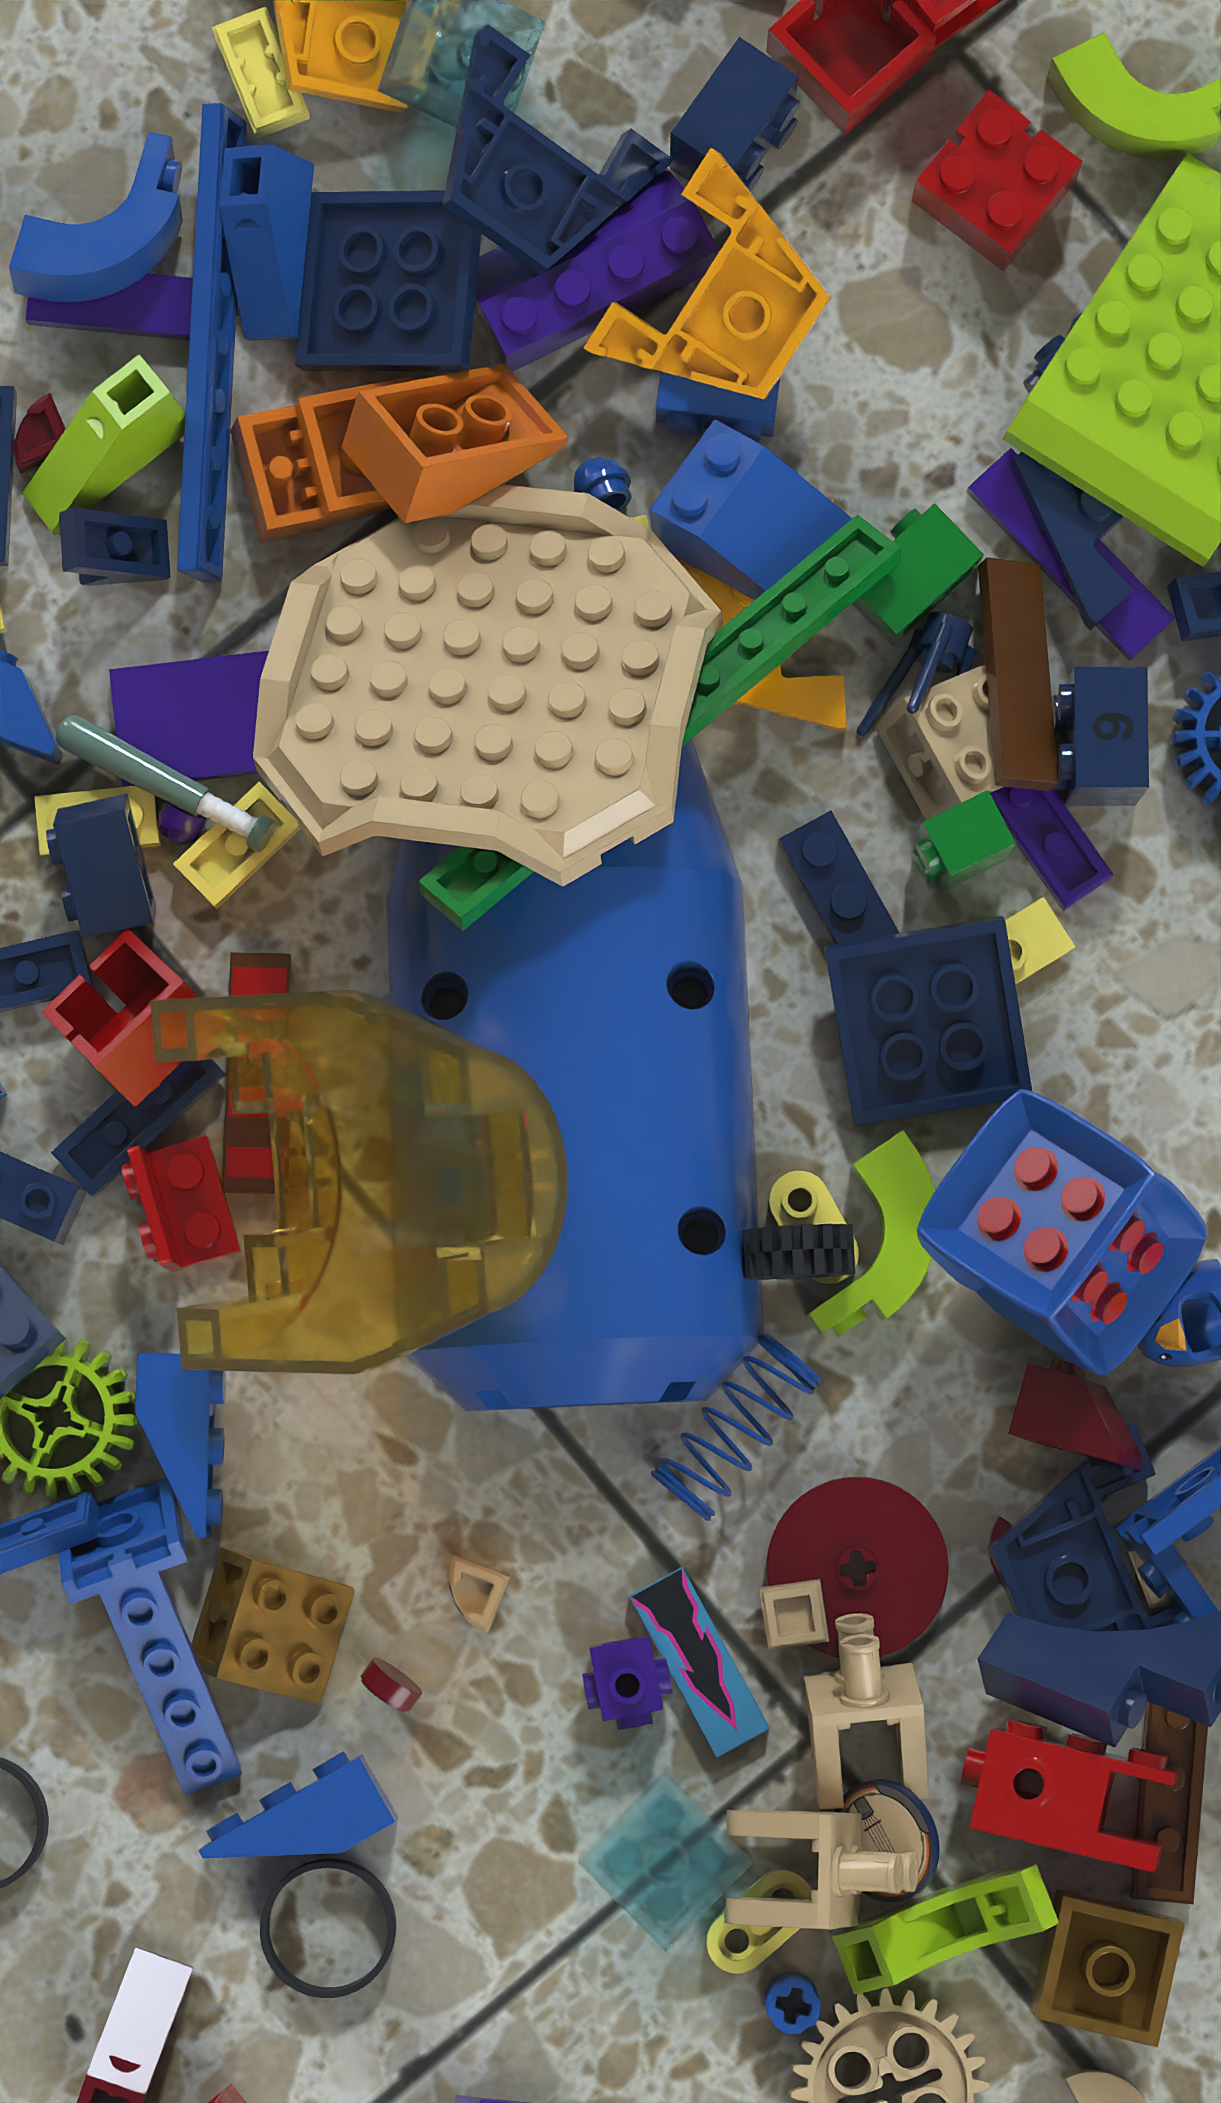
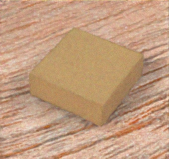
M820 1579L760 1588L769 1650L829 1642Z

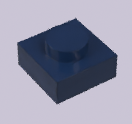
M1221 572L1176 577L1167 585L1181 641L1221 636Z

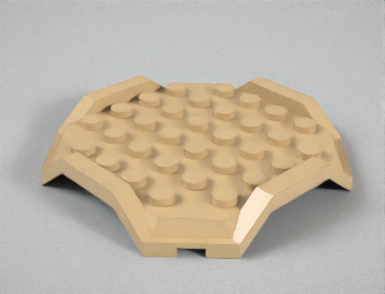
M502 484L452 514L404 523L399 517L316 563L290 583L260 678L253 751L256 770L279 801H285L297 817L299 827L322 857L373 836L498 851L563 887L601 865V854L628 838L634 844H637L674 822L682 741L707 644L715 636L716 632L723 627L722 611L652 530L588 493Z

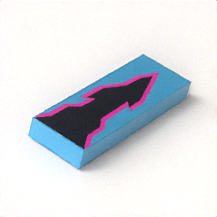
M683 1567L629 1595L662 1658H666L671 1675L717 1758L770 1729Z

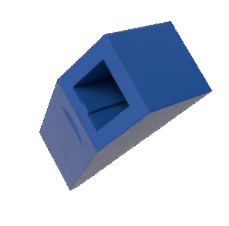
M273 144L224 149L219 210L244 337L249 341L297 338L314 164Z
M137 1353L136 1416L196 1538H211L212 1526H221L223 1519V1490L213 1489V1465H223L225 1435L224 1428H214L215 1404L225 1403L226 1369L225 1367H216V1356L211 1354Z
M343 1751L313 1768L312 1770L318 1780L296 1792L293 1784L289 1782L261 1798L259 1801L264 1811L244 1823L237 1812L206 1830L211 1842L201 1847L198 1851L202 1858L343 1853L395 1823L398 1816L364 1755L361 1754L349 1761L346 1753Z

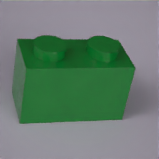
M935 503L923 514L914 508L893 527L890 534L895 538L893 542L901 547V563L852 603L892 646L900 641L978 568L984 556Z
M986 790L924 821L915 838L917 849L912 851V856L926 883L936 880L940 890L944 892L1006 861L1016 842L992 796Z

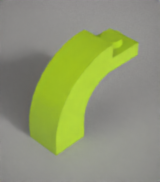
M1105 32L1052 58L1047 78L1065 110L1087 133L1109 147L1139 157L1172 159L1185 157L1187 153L1190 155L1201 153L1217 145L1221 136V122L1219 121L1221 118V78L1186 93L1170 94L1152 90L1139 83L1128 73Z
M903 1130L854 1163L850 1168L878 1211L881 1223V1243L873 1264L862 1277L806 1315L819 1335L830 1328L833 1329L837 1337L846 1333L868 1317L861 1308L868 1302L872 1304L883 1321L886 1320L912 1296L929 1268L932 1257L919 1242L917 1227L928 1202L935 1192V1188L925 1162Z
M1034 1864L1011 1870V1867L1000 1869L942 1888L860 1922V1925L852 1926L832 1936L853 1994L856 1995L894 1986L929 1967L974 1949L1043 1932L1058 1924L1059 1921L1038 1866Z

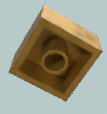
M1056 1889L1053 1908L1059 1923L1047 1930L1030 2011L1036 2019L1158 2048L1185 1924L1176 1917Z

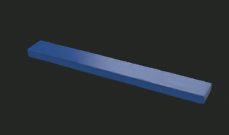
M222 103L202 104L177 563L178 571L200 582H221L223 576L237 297L219 210L224 149L245 147L247 125L244 119Z

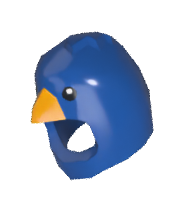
M1219 1260L1196 1261L1193 1269L1175 1296L1137 1345L1146 1358L1170 1367H1193L1221 1360V1264Z

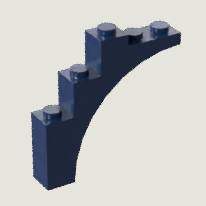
M1221 1610L1197 1620L1148 1630L1101 1632L1051 1626L1007 1613L977 1658L987 1695L1114 1748L1127 1728L1133 1729L1138 1725L1144 1714L1147 1702L1209 1727H1212L1221 1712Z

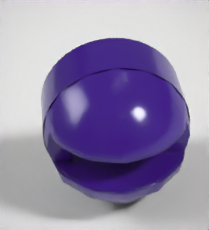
M164 800L159 811L158 827L161 834L169 838L172 843L186 845L198 839L204 831L209 818L202 816V814L194 816Z

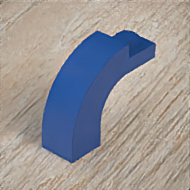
M148 132L132 188L123 203L109 215L84 224H65L29 215L24 216L9 265L15 294L53 302L93 300L129 287L154 269L172 247L183 223L180 196L176 194L182 174V162L175 160L171 136Z

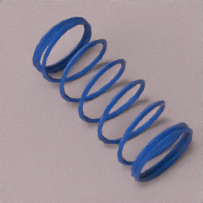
M762 1334V1338L758 1340L759 1344L790 1370L801 1383L755 1357L744 1356L743 1363L751 1376L781 1409L733 1382L725 1381L722 1383V1388L731 1402L762 1436L713 1408L703 1407L701 1409L704 1419L742 1462L691 1433H681V1440L722 1488L668 1458L660 1459L662 1468L655 1466V1471H651V1475L706 1521H711V1516H715V1511L688 1490L668 1465L722 1496L731 1497L732 1494L729 1486L699 1454L688 1439L705 1447L738 1468L752 1471V1465L749 1460L719 1428L708 1413L722 1419L767 1446L773 1445L770 1435L738 1401L728 1387L744 1394L784 1419H794L791 1410L764 1382L749 1362L764 1368L809 1395L814 1394V1389L819 1388V1384L823 1383L822 1378L768 1334Z

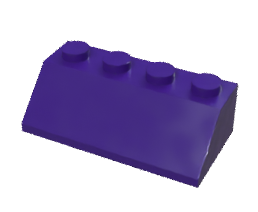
M668 168L652 179L628 202L620 206L589 235L539 275L501 247H497L479 256L475 311L502 363H505L511 372L594 332L612 302L618 303L632 313L705 275L718 255L719 248L697 206L681 195L684 187Z

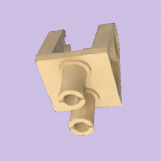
M861 1613L841 1616L835 1620L836 1630L838 1631L841 1668L837 1671L803 1674L819 1812L844 1808L838 1730L850 1729V1723L886 1720L887 1725L894 1724L901 1785L911 1790L921 1801L929 1800L924 1708L912 1663L881 1666L879 1659L880 1642L879 1638L874 1636L873 1616Z
M727 1810V1835L812 1839V1852H819L818 1889L811 1890V1899L726 1898L724 1923L826 1930L860 1925V1894L862 1891H881L899 1894L901 1890L906 1892H914L916 1890L918 1882L917 1855L915 1852L864 1851L861 1846L862 1813Z

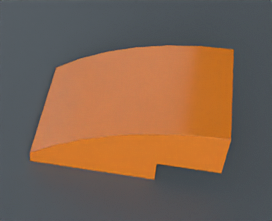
M412 376L298 398L293 406L242 415L236 418L230 433L260 542L333 526L391 509L390 505L341 446L358 391L413 381Z

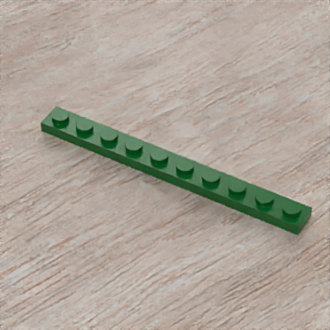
M857 514L718 630L706 647L682 746L901 563V547ZM460 846L418 882L420 894L464 931L534 871L498 851Z

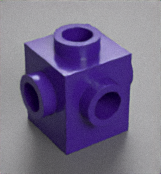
M645 1635L590 1646L593 1672L582 1674L588 1709L600 1708L603 1721L615 1719L617 1730L652 1724V1712L663 1710L661 1696L673 1694L667 1660L666 1658L654 1660L650 1636ZM625 1673L635 1675L639 1680L638 1689L631 1694L621 1693L615 1684L620 1675Z

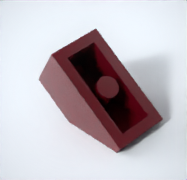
M1052 1358L1049 1369L1027 1363L1008 1434L1032 1443L1141 1471L1144 1459L1106 1386L1085 1379L1087 1370L1071 1362Z

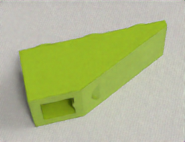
M140 354L90 393L22 493L54 536L60 533L59 512L71 508H92L185 434L186 413Z

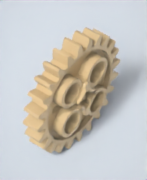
M881 1988L877 1995L876 2005L871 2006L863 1993L854 1995L856 2011L849 2013L845 2007L835 2002L832 2004V2009L837 2022L830 2026L826 2022L817 2020L814 2026L821 2035L819 2042L814 2043L800 2040L798 2043L811 2056L809 2064L797 2063L791 2064L790 2070L805 2078V2086L791 2089L788 2091L789 2097L806 2101V2103H837L840 2099L852 2095H861L878 2090L883 2086L881 2076L886 2073L895 2081H905L937 2068L941 2072V2077L938 2080L897 2091L895 2093L896 2102L914 2103L921 2095L934 2093L939 2096L942 2103H975L973 2102L974 2094L990 2089V2083L973 2079L972 2071L986 2062L983 2056H966L964 2052L975 2039L973 2033H962L955 2037L951 2033L959 2016L951 2012L937 2021L934 2019L937 2011V2000L929 1998L919 2010L914 2009V1991L905 1989L898 2005H895L892 2002L888 1988ZM913 2032L921 2038L924 2045V2053L922 2059L916 2065L904 2068L897 2064L893 2048L900 2036ZM847 2052H858L866 2063L865 2076L854 2086H843L835 2077L834 2068L836 2061ZM874 2098L863 2103L888 2102L882 2098Z

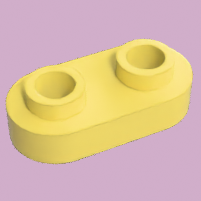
M789 1172L780 1177L771 1189L769 1209L778 1227L802 1224H847L824 1182L810 1172ZM801 1189L810 1195L811 1205L806 1211L797 1212L789 1206L788 1196L794 1190ZM854 1238V1257L856 1267L859 1259V1249L857 1242ZM850 1275L812 1277L809 1279L819 1284L832 1285L845 1280Z
M776 1869L762 1876L740 1897L771 1898L776 1890L785 1888L794 1894V1898L811 1899L812 1889L807 1880L799 1873L790 1869ZM722 1911L708 1928L706 1935L707 1950L712 1961L720 1969L734 1974L746 1973L756 1968L800 1928L724 1923V1911ZM741 1929L746 1932L749 1939L747 1946L743 1950L732 1951L726 1946L725 1937L729 1931Z

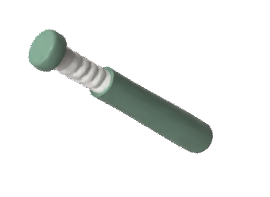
M77 715L66 717L57 729L56 742L62 749L168 801L194 816L202 814V816L210 818L213 822L219 823L222 827H227L230 831L236 832L239 836H244L247 839V846L254 851L261 852L269 843L276 827V822L265 815L259 818L250 816L239 808L233 807L228 802H223L222 799L212 795L210 789L177 772Z

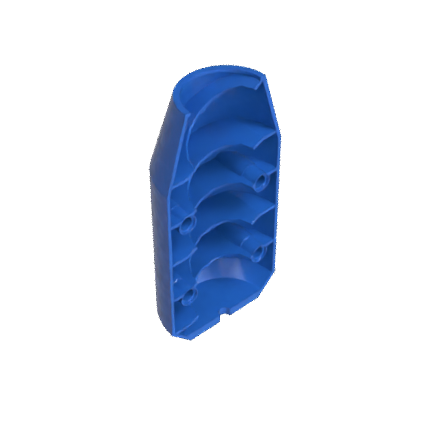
M691 739L681 749L673 823L637 844H634L628 838L601 854V865L563 887L534 871L464 931L420 894L418 882L460 846L401 839L386 897L404 1355L465 1411L707 1401L743 1362V1357L748 1356L759 1344L758 1340L764 1334L762 1280L745 1279L743 1241L744 1229L759 1228L743 884L693 740ZM693 982L702 987L707 1000L703 1007L691 1010L675 1003L672 999V992L681 983ZM444 993H456L465 1000L466 1005L463 1011L454 1018L438 1020L432 1013L433 1003L437 997ZM698 1220L711 1224L716 1230L718 1237L715 1247L709 1252L702 1254L689 1250L684 1244L682 1237L685 1227L691 1222ZM456 1231H463L472 1235L476 1244L475 1253L472 1258L462 1264L450 1263L445 1260L442 1254V1243L446 1236Z

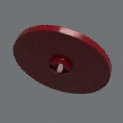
M853 1476L833 1479L819 1484L805 1492L790 1505L777 1523L772 1534L767 1553L766 1572L768 1586L820 1579L829 1642L808 1644L809 1646L824 1654L840 1658L838 1631L836 1630L835 1620L848 1614H868L874 1618V1636L879 1638V1657H883L913 1642L931 1624L940 1609L946 1593L949 1564L942 1533L932 1515L919 1500L901 1487L890 1482L871 1477ZM853 1551H861L865 1561L874 1560L875 1570L865 1574L866 1583L861 1585H854L851 1575H841L840 1565L849 1563V1553Z

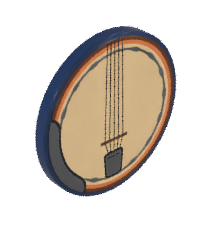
M869 1780L851 1788L843 1795L844 1808L835 1809L834 1812L862 1813L861 1846L863 1850L890 1853L915 1852L918 1858V1882L914 1892L901 1890L899 1894L881 1891H862V1893L882 1902H900L919 1894L931 1882L938 1866L940 1853L937 1829L927 1807L911 1790L890 1780Z

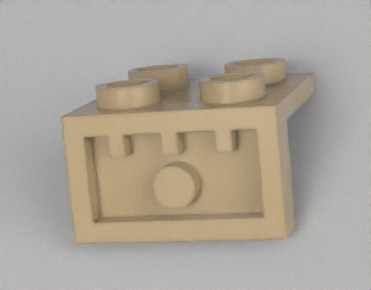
M986 664L929 687L918 711L914 714H910L906 708L911 695L904 698L875 725L877 732L926 820L986 790L990 793L1004 787L995 785Z

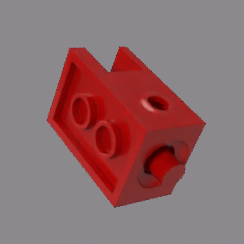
M1016 1719L1008 1720L1006 1729L995 1728L990 1730L986 1752L972 1748L968 1749L963 1766L961 1784L978 1788L969 1828L1153 1873L1158 1868L1163 1842L1103 1827L1115 1772L1172 1786L1177 1782L1179 1770L1166 1767L1168 1755L1134 1747L1129 1749L1128 1758L1106 1753L1107 1744L1088 1736L1072 1733V1735L1068 1734L1067 1743L1046 1739L1048 1727Z

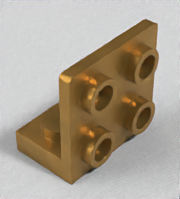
M221 1547L191 1643L202 1672L226 1681L315 1704L320 1703L323 1699L353 1600L354 1588L346 1584L270 1564L249 1555Z

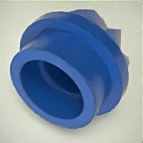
M603 457L590 458L575 471L574 492L588 493L617 511L624 509L631 500L632 496L628 489L631 479L628 472L621 468L613 459L606 460Z

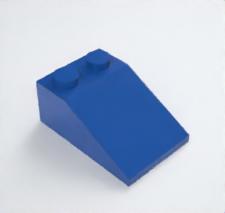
M715 419L649 508L652 532L674 556L754 600L853 519L765 446Z

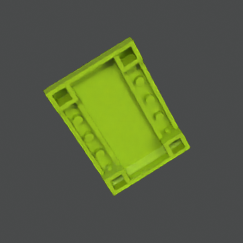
M1187 153L1026 398L1002 439L1202 567L1207 564L1221 543V174Z

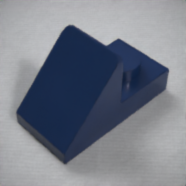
M71 508L59 512L63 572L79 573L81 585L94 586L160 581L171 578L167 520L82 508Z

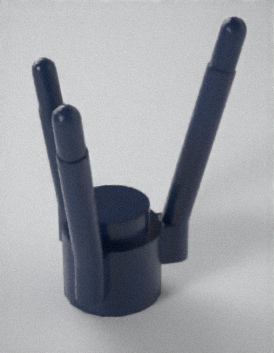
M936 611L929 613L924 629H916L914 631L908 649L867 710L866 715L857 727V734L861 737L868 734L917 658L923 667L906 707L910 714L918 711L935 671L950 673L954 665L957 666L956 676L970 671L977 653L976 649L968 645L973 627L965 620L949 613Z

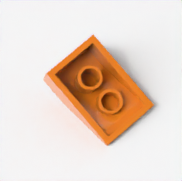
M504 363L358 391L341 447L404 523L455 513L565 448L569 437Z

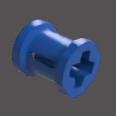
M785 1972L777 1975L769 1982L765 1990L764 2005L767 2014L778 2030L786 2034H800L806 2028L816 2024L821 2013V2001L815 1985L807 1976L798 1972ZM792 1988H799L803 2001L809 2005L807 2009H796L793 2018L785 2017L782 2005L776 2002L777 1997H788Z

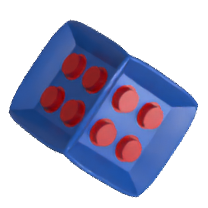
M1020 1089L1005 1100L988 1118L946 1174L921 1216L917 1227V1237L927 1253L951 1277L963 1286L976 1291L1001 1316L1073 1364L1097 1375L1105 1376L1129 1356L1175 1296L1201 1254L1207 1238V1226L1204 1219L1185 1195L1170 1180L1155 1172L1128 1147L1055 1101L1038 1093Z

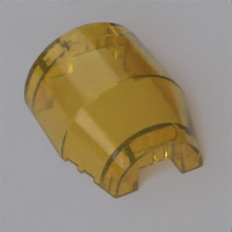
M326 990L150 1000L155 1062L198 1061L228 1057L233 1114L269 1113L278 1230L243 1235L248 1296L176 1308L182 1370L320 1374L365 1373L382 1368L511 1305L532 1288L540 1278L556 1249L564 1222L568 1188L567 1162L560 1128L550 1103L535 1080L514 1061L387 999L366 992Z

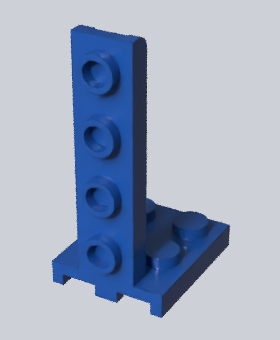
M1221 1446L1113 1526L1124 1544L1134 1549L1144 1564L1137 1570L1146 1585L1158 1598L1166 1594L1178 1610L1179 1614L1173 1618L1175 1624L1197 1620L1219 1611L1172 1546V1543L1180 1537L1184 1542L1190 1541L1202 1534L1214 1523L1215 1520L1211 1514L1221 1507Z
M167 1477L97 1502L100 1511L96 1539L59 1552L61 1584L69 1603L73 1604L100 1594L184 1795L242 1775L241 1765L161 1573L165 1569L187 1562L179 1502Z

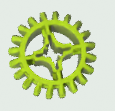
M64 1336L66 1339L52 1351V1354L43 1359L0 1399V1463L6 1459L11 1463L3 1472L2 1481L6 1484H12L24 1472L27 1475L22 1491L26 1495H34L39 1488L41 1480H46L45 1493L47 1499L51 1500L59 1498L61 1481L66 1480L68 1491L72 1497L82 1494L84 1487L81 1476L85 1474L95 1487L103 1486L106 1481L98 1466L103 1462L108 1468L119 1471L124 1465L120 1458L111 1453L114 1445L128 1450H132L135 1445V1441L130 1437L119 1435L120 1426L139 1425L136 1415L121 1414L120 1405L136 1401V1392L123 1391L117 1394L114 1389L115 1386L124 1382L128 1377L127 1372L120 1368L107 1376L103 1373V1370L108 1366L112 1355L107 1351H101L91 1363L88 1362L87 1358L91 1350V1343L87 1340L80 1339L74 1348L73 1354L68 1355L66 1336ZM52 1367H66L61 1381L57 1380L55 1387L46 1397L35 1399L17 1393L21 1385L37 1372ZM83 1374L95 1385L102 1398L105 1412L104 1425L86 1417L79 1408L78 1399L81 1391L79 1384ZM62 1400L68 1406L64 1413H71V1420L83 1424L84 1429L74 1426L57 1427L53 1435H51L46 1429V1426L51 1422L43 1421V1414L32 1411L30 1405L46 1409V1407L57 1408ZM10 1410L28 1418L34 1426L35 1438L32 1448L35 1450L31 1460L19 1449L12 1436L9 1420ZM77 1435L98 1442L94 1449L81 1461L64 1468H48L52 1455L57 1454L60 1445L68 1437Z

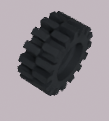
M802 1224L743 1230L745 1279H803L855 1274L853 1224Z

